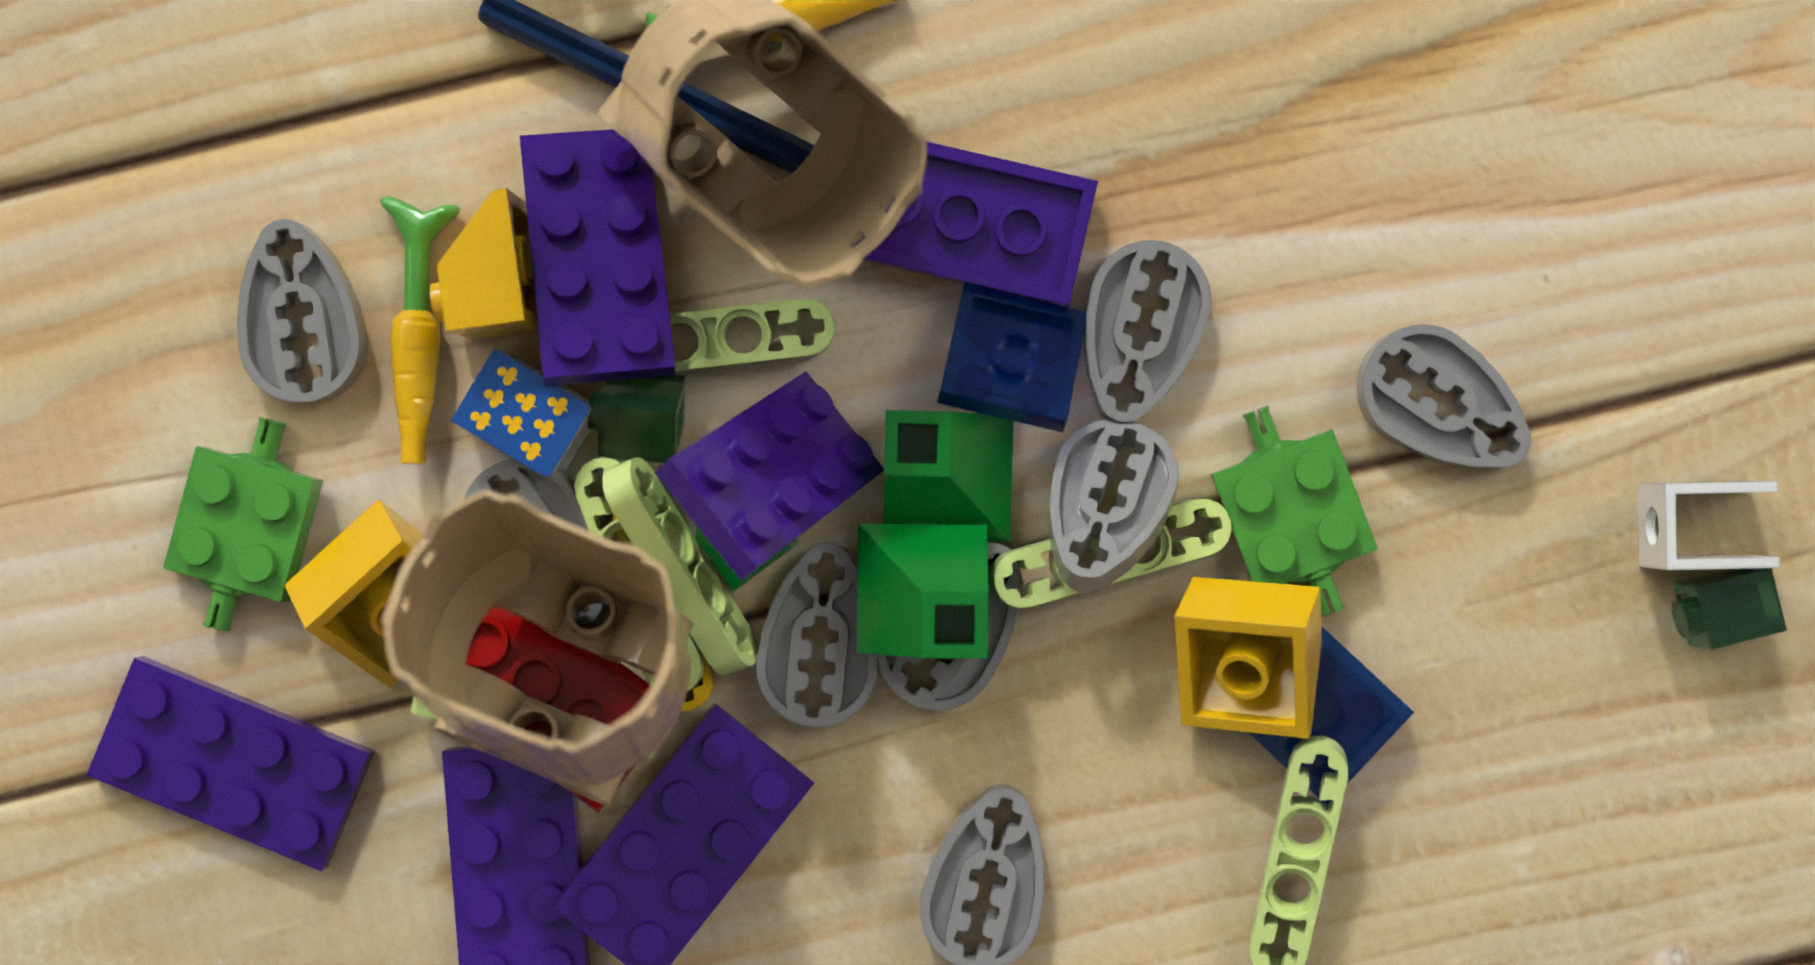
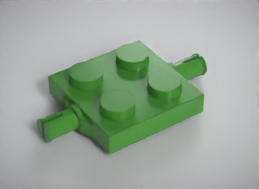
M1269 406L1257 409L1265 430L1264 434L1255 412L1246 413L1243 415V418L1246 420L1257 450L1253 451L1241 463L1214 472L1211 475L1223 507L1231 519V528L1251 581L1277 584L1307 582L1308 586L1320 587L1321 616L1331 614L1323 594V589L1326 591L1332 610L1337 612L1345 608V606L1342 604L1331 572H1334L1345 561L1375 551L1378 547L1334 431L1329 429L1303 440L1281 441L1270 414Z
M259 417L258 419L259 423L251 453L230 454L208 447L196 446L163 569L197 578L207 587L213 589L203 626L213 627V629L220 631L231 630L230 626L239 595L253 594L277 602H291V598L284 585L299 572L324 481L294 472L283 462L276 460L284 428L287 424L264 417Z

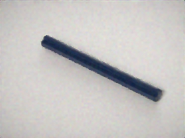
M483 0L478 12V19L484 25L614 88L622 81L621 76L629 55L518 1ZM682 82L676 93V96L692 107L738 148L790 173L794 172L804 162L814 147L813 144L685 82Z

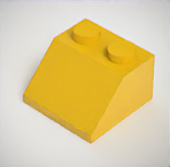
M507 188L496 189L490 193L438 262L436 267L439 282L431 283L430 300L436 321L444 322L446 332L472 340L538 331L526 202Z
M378 499L284 586L307 631L391 689L399 679L394 675L386 646L385 624L381 619L390 601L399 572L423 534Z
M1192 577L1174 616L1181 725L1309 739L1312 731L1322 645L1320 587Z

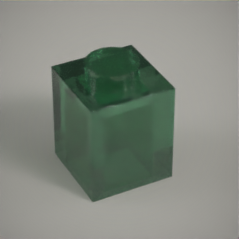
M675 374L605 381L602 392L592 391L589 400L591 412L587 417L588 429L598 430V456L620 459L640 457L646 462L665 463L676 455L685 424L686 375Z
M1771 568L1730 569L1673 584L1677 600L1672 602V616L1679 634L1683 638H1687L1688 645L1712 650L1787 631Z

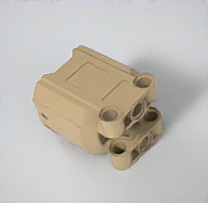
M678 0L647 27L628 58L621 76L622 81L596 111V114L633 145L678 197L699 211L777 278H787L798 288L820 285L845 275L851 276L863 258L889 235L906 208L923 192L921 185L927 159V137L915 127V119L839 53L815 28L773 0ZM781 33L783 45L780 53L772 60L761 61L759 51L764 39L769 35ZM718 44L821 133L804 162L780 183L692 107L676 96L682 82L692 68ZM691 134L700 135V147L692 157L684 160L675 159V148L682 138ZM894 197L895 199L886 213L885 211ZM864 235L866 236L863 240H861L857 245L853 247V245L857 241H859Z
M487 489L465 498L442 514H435L422 538L403 564L394 584L390 601L381 619L385 624L387 653L393 673L434 715L438 716L434 725L435 730L466 746L489 753L558 783L583 797L608 806L625 771L632 768L639 761L646 760L665 739L680 714L689 686L692 660L688 651L687 638L694 623L679 613L663 563L648 558L644 549L634 545L616 543L547 514L521 497L511 493L502 496ZM599 603L610 608L608 620L599 628L588 630L577 625L580 612L588 605ZM493 607L495 610H506L523 620L533 623L557 639L618 664L621 662L654 675L651 689L639 706L630 714L609 726L582 715L573 716L529 697L509 683L466 664L471 641L478 626ZM543 721L552 725L553 732L551 739L548 740L523 730L533 722Z

